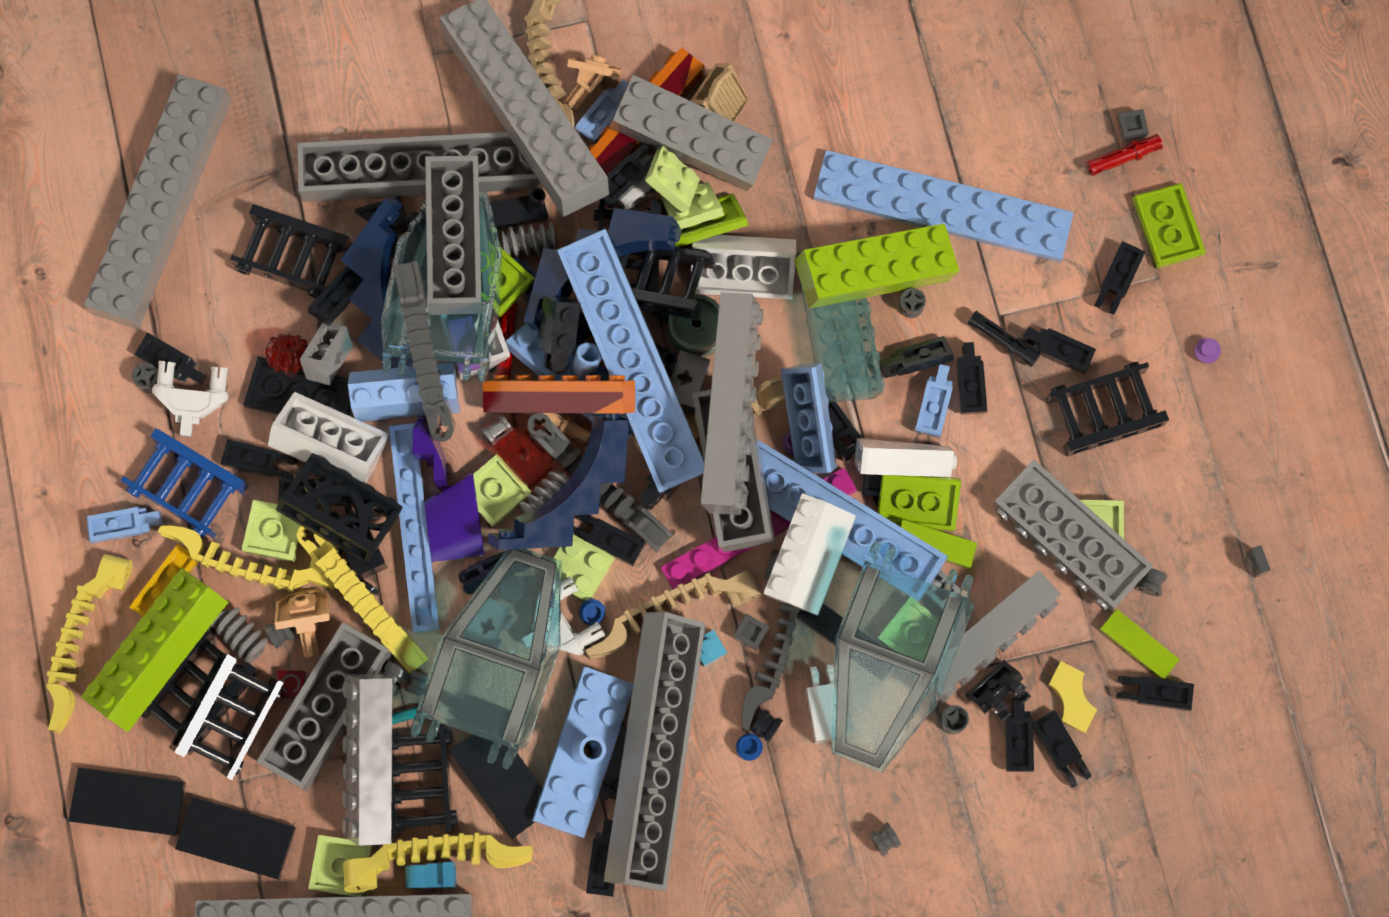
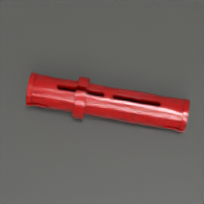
M1158 134L1138 142L1134 140L1126 147L1088 160L1086 162L1087 169L1093 177L1129 161H1139L1147 154L1162 150L1163 143Z
M514 303L500 317V328L505 342L515 332L517 303ZM507 319H508V330H507V336H506ZM509 352L510 357L505 362L503 361L496 365L495 375H508V380L511 379L512 358L515 357L511 352Z

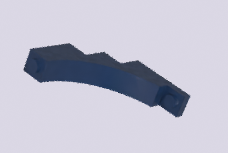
M395 198L384 199L341 259L342 262L363 279L349 301L372 319L357 340L390 369L413 366L412 354L409 352L410 344L406 336L402 354L387 353L396 314L390 273L393 250L398 233L388 225L396 221L400 214L398 211L402 207V204Z
M614 208L608 234L619 258L646 250L674 251L675 243L681 237V228L672 216ZM579 228L575 242L599 231ZM543 248L524 322L532 330L539 331L543 296L569 297L574 291L557 250Z
M613 413L594 415L589 443L583 458L571 478L544 504L524 515L514 518V530L499 529L498 533H489L488 544L498 550L572 546L574 515L599 514L601 483L625 482L629 420Z

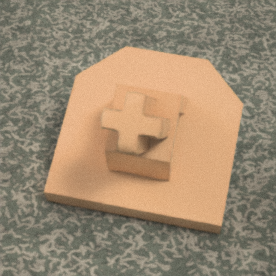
M591 55L590 59L570 58L567 67L579 69L578 84L567 97L565 103L573 110H577L606 76L622 77L623 69L606 63V58L602 56Z
M314 589L288 594L276 602V630L295 626L297 634L300 633L304 657L309 658L319 655L316 636L317 622L330 620L329 593Z

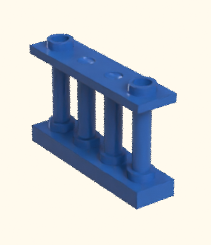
M155 428L150 437L156 442L154 446L156 449L134 482L124 476L122 477L121 481L127 486L125 491L136 498H139L140 495L144 496L193 526L191 530L197 532L200 537L205 538L208 535L214 539L216 534L212 529L208 528L229 495L234 494L235 491L243 495L248 485L229 471ZM172 452L178 456L176 458L178 462L156 495L142 488L163 456ZM191 465H194L200 469L198 471L200 475L178 508H175L164 500L186 467L190 468ZM215 478L222 482L220 485L221 489L198 522L187 515V512L208 480L212 481Z

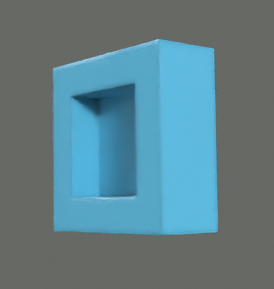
M714 630L708 632L703 637L700 661L705 667L727 654Z

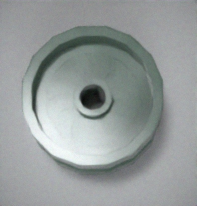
M695 294L694 298L698 301L702 311L699 321L669 315L668 335L671 344L678 353L682 350L701 357H707L715 352L719 304L706 295Z

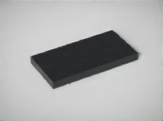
M258 356L243 406L279 415L290 397L296 392L349 416L351 412L348 389L349 379L335 376L331 384L326 385L306 379L303 367Z
M492 719L449 750V752L513 839L535 823L532 821L542 786L511 743L502 740L503 732Z
M78 768L68 821L177 836L186 782Z
M192 797L175 850L280 880L296 827Z

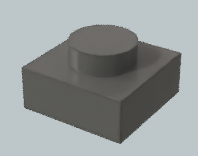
M1143 109L1118 113L1117 120L1122 140L1148 135L1149 131Z
M1261 545L1251 548L1246 552L1245 563L1249 572H1253L1255 578L1265 575L1271 570Z
M746 614L733 638L756 651L769 626Z

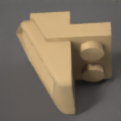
M716 63L712 69L707 70L688 100L735 122L748 101V95L738 80L732 65L729 63Z

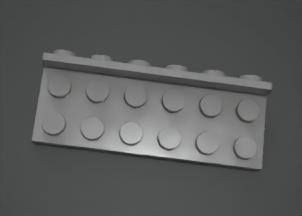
M1034 459L994 501L995 513L1004 521L1009 519L1016 525L1014 529L1024 539L1029 537L1036 543L1034 548L1044 557L1049 555L1056 561L1054 566L1063 574L1068 572L1075 578L1074 584L1083 592L1088 590L1095 596L1094 602L1103 610L1108 608L1110 611H1113L1153 567L1146 558Z

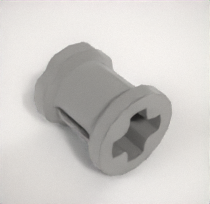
M502 414L489 427L480 429L493 448L504 437L515 433L510 423Z

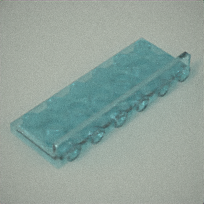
M802 251L796 254V258L800 255ZM801 285L814 363L822 364L828 402L875 399L883 393L885 382L880 373V355L875 346L876 333L875 328L871 324V305L867 298L808 309Z

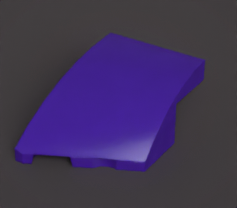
M418 416V421L413 426L412 454L415 460H426L429 466H434V482L438 490L443 491V489L449 486L444 452L440 441L435 440L431 436L427 419L424 416Z
M469 473L465 479L457 484L448 486L443 489L442 493L424 501L432 562L485 555L474 474Z

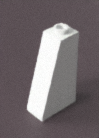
M857 438L854 465L860 474L951 477L952 470H955L957 466V454H954V450L950 446Z

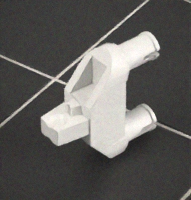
M158 361L157 384H154V387H152V393L175 415V422L181 423L180 436L192 437L193 424H199L200 419L209 415L228 401L229 395L228 392H225L228 368L221 367L220 378H218L219 368L211 367L210 389L207 392L175 389L173 377L176 363L168 362L167 372L165 373L166 362Z
M568 576L565 580L553 586L544 647L548 645L581 656L585 653L586 647L606 637L604 630H601L593 635V632L602 628L598 622H595V624L578 634L572 630L558 606L559 601L579 591L576 584L565 589V587L574 582L571 576ZM539 593V597H538V602H537V608H536V614H535L534 623L536 622V616H537V610H538V605H539L540 593ZM535 624L531 626L533 633L522 639L527 649L532 645Z

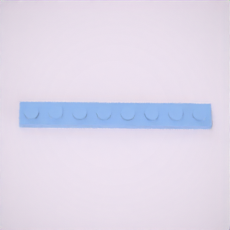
M415 423L389 426L397 501L398 504L403 506L399 519L412 632L419 633L440 630L426 524L420 460H415L412 454L413 426Z

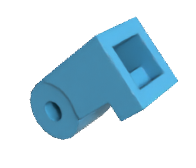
M454 862L405 866V889L457 888L456 863Z

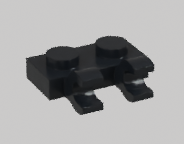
M1005 660L965 694L968 701L985 714L991 709L1002 721H1005L1012 715L1005 708L1007 707L1006 704L1001 700L1007 693L1011 691L1023 704L1031 697L1025 691L1026 687L1021 683L1024 679L1021 673Z

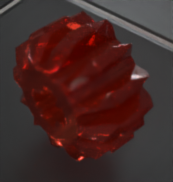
M290 332L288 335L279 333L277 337H271L267 348H265L268 367L275 368V372L284 371L285 374L291 371L297 374L298 370H303L300 358L308 347L307 340L301 339L300 335L292 336Z

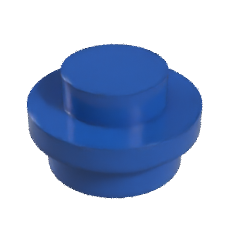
M597 599L585 600L580 605L579 617L587 625L592 626L595 622L600 623L605 617V607Z
M745 734L736 743L737 754L746 761L757 759L763 750L762 741L754 734Z

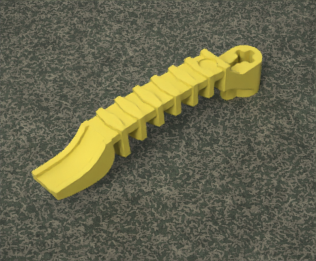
M160 526L158 530L161 533L160 536L177 541L188 548L193 561L200 563L206 569L212 568L220 574L224 572L235 579L239 577L249 583L254 581L264 587L270 585L278 590L280 588L287 589L291 593H294L295 589L309 583L335 590V584L324 575L325 572L315 564L313 559H311L308 569L300 571L294 569L292 576L286 575L287 570L279 567L276 577H271L273 567L264 565L262 573L258 574L255 573L258 564L250 561L247 570H243L241 567L244 560L236 557L233 566L227 565L231 553L225 550L222 551L218 561L213 560L220 545L214 541H211L205 556H202L204 543L200 535L194 530L178 526Z
M300 526L297 531L299 543L309 553L315 564L325 572L324 575L335 584L334 587L340 590L344 595V599L350 602L354 607L353 610L360 614L364 619V623L371 627L375 636L377 635L381 639L382 644L391 651L408 673L411 674L412 670L415 671L429 659L408 632L400 624L397 625L395 623V617L392 614L389 615L384 610L385 606L379 604L374 598V593L369 592L365 587L364 581L361 582L356 576L357 573L347 565L348 562L339 556L337 548L314 534V538L317 543L312 540H305L307 536L305 531L307 529Z
M105 554L100 562L96 578L84 586L78 585L77 596L75 599H72L70 613L66 614L65 626L61 627V637L59 642H56L57 650L55 656L51 658L52 666L50 671L47 672L49 679L46 688L51 693L54 702L48 730H52L54 733H61L76 703L73 691L60 685V681L74 683L78 681V674L63 672L64 666L76 668L77 660L67 658L68 652H79V645L72 644L73 638L83 639L84 636L83 631L77 630L78 623L88 625L90 618L83 616L82 613L84 610L94 612L96 605L91 603L93 597L102 599L103 594L110 588L124 590L132 572V560Z
M459 833L458 836L444 834L443 837L434 838L433 836H428L427 839L412 838L411 841L397 840L396 843L383 844V847L372 857L346 860L343 863L344 891L348 893H362L367 890L376 889L377 875L389 870L390 860H396L398 866H404L406 863L405 855L411 854L412 863H419L420 853L426 852L427 860L434 861L436 858L435 851H441L442 859L449 860L451 850H457V860L465 861L466 849H472L471 863L472 865H479L481 849H486V859L491 866L495 868H510L532 861L533 846H506L499 843L492 835H480V833H474V835Z

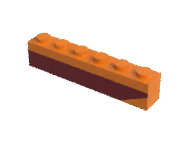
M681 47L676 53L672 52L667 57L666 65L661 71L656 70L650 77L649 82L685 98L705 75V65ZM608 125L600 134V140L595 145L591 144L588 149L607 175L629 154L632 155L644 143L611 129Z
M493 375V380L483 381V412L634 413L635 380H625V375H609V380H601V375H585V380H578V375H562V380H554V375H538V380H531V375H515V380H508V375Z

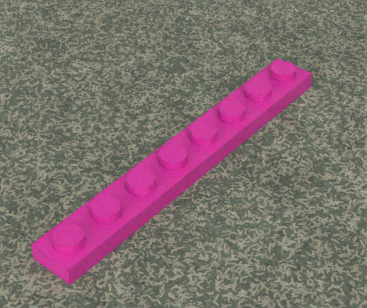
M845 468L823 479L849 496L857 492ZM770 510L774 535L776 536L789 529L791 522ZM717 537L663 565L661 570L673 590L679 584L685 585L690 583L692 579L705 575L754 547L723 552L719 548Z

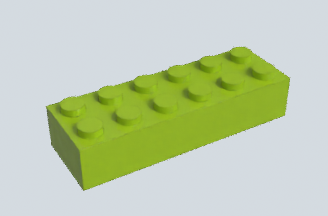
M945 223L805 249L794 260L808 309L903 291L908 288L948 282L960 272Z
M181 568L173 576L161 595L155 599L147 613L138 621L133 631L121 643L115 654L105 663L94 681L88 685L81 698L126 732H129L229 602Z

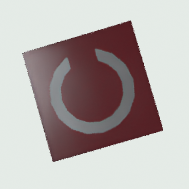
M304 670L278 671L277 680L283 682L281 686L282 693L279 698L297 697L306 682V672Z

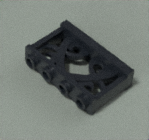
M311 453L297 476L281 496L276 507L277 512L366 565L372 559L403 509V506L398 504L395 499L383 495L370 484L361 482L348 471L341 470L331 464L325 457ZM311 473L324 480V482H319L315 478L314 485L317 488L315 490L310 486L307 479ZM302 485L307 493L298 498L294 493ZM333 496L349 497L357 517L345 516L335 520L330 517V508L324 498ZM320 504L323 508V511H320L315 507H318ZM372 509L386 517V520L382 523L368 522V520H375L379 517V515L372 513ZM351 523L352 529L345 526L344 524ZM368 529L380 531L373 542L366 538Z

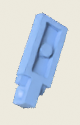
M623 79L615 89L612 87L608 90L605 89L575 126V130L594 145L600 140V134L604 128L610 125L628 82Z
M940 364L936 377H929L915 432L937 438L941 437L953 389V382L947 380L950 366Z
M139 507L86 517L89 542L92 544L142 535L150 532L149 527L163 524L162 513L159 511L147 513L146 508L140 509Z

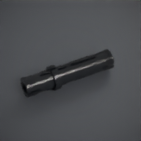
M977 310L967 323L1006 349L1007 354L1016 356L1030 367H1033L1041 353L1022 342V338L1019 336L1016 338Z

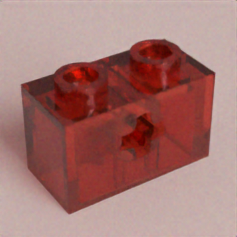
M517 426L496 443L494 449L523 483L531 489L545 478L549 472L553 471L550 464L553 460L544 449L539 451L534 445L535 441L530 437L528 430L522 432ZM520 454H529L530 460L527 461L525 458L521 459Z

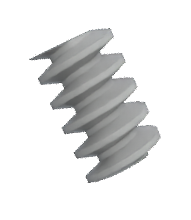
M549 223L548 230H545L543 224H539L538 231L536 232L532 225H529L526 233L522 226H519L516 234L512 227L508 228L507 235L502 230L504 251L509 256L514 252L517 259L521 258L522 251L525 252L527 258H530L532 250L535 251L538 257L541 256L543 248H555L556 250L553 223Z
M557 470L558 474L553 471L549 472L548 476L551 481L543 479L541 481L543 488L536 486L534 488L536 496L528 494L526 497L529 504L521 502L519 504L520 508L525 514L538 508L552 498L569 479L559 470Z
M239 607L233 610L226 609L218 615L211 624V627L217 628L216 633L219 636H224L223 641L226 644L232 643L230 648L233 651H238L237 656L240 659H245V664L247 662L251 664L264 652L269 639L266 637L260 641L258 640L262 632L260 630L254 633L251 632L255 624L253 622L247 625L244 624L248 618L246 614L239 618L237 617L241 610Z

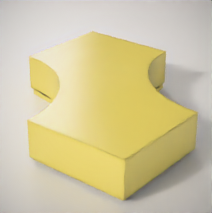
M1060 661L1048 686L1058 694L1063 707L1062 723L1085 734L1097 711L1087 701L1083 693L1082 681L1085 673Z

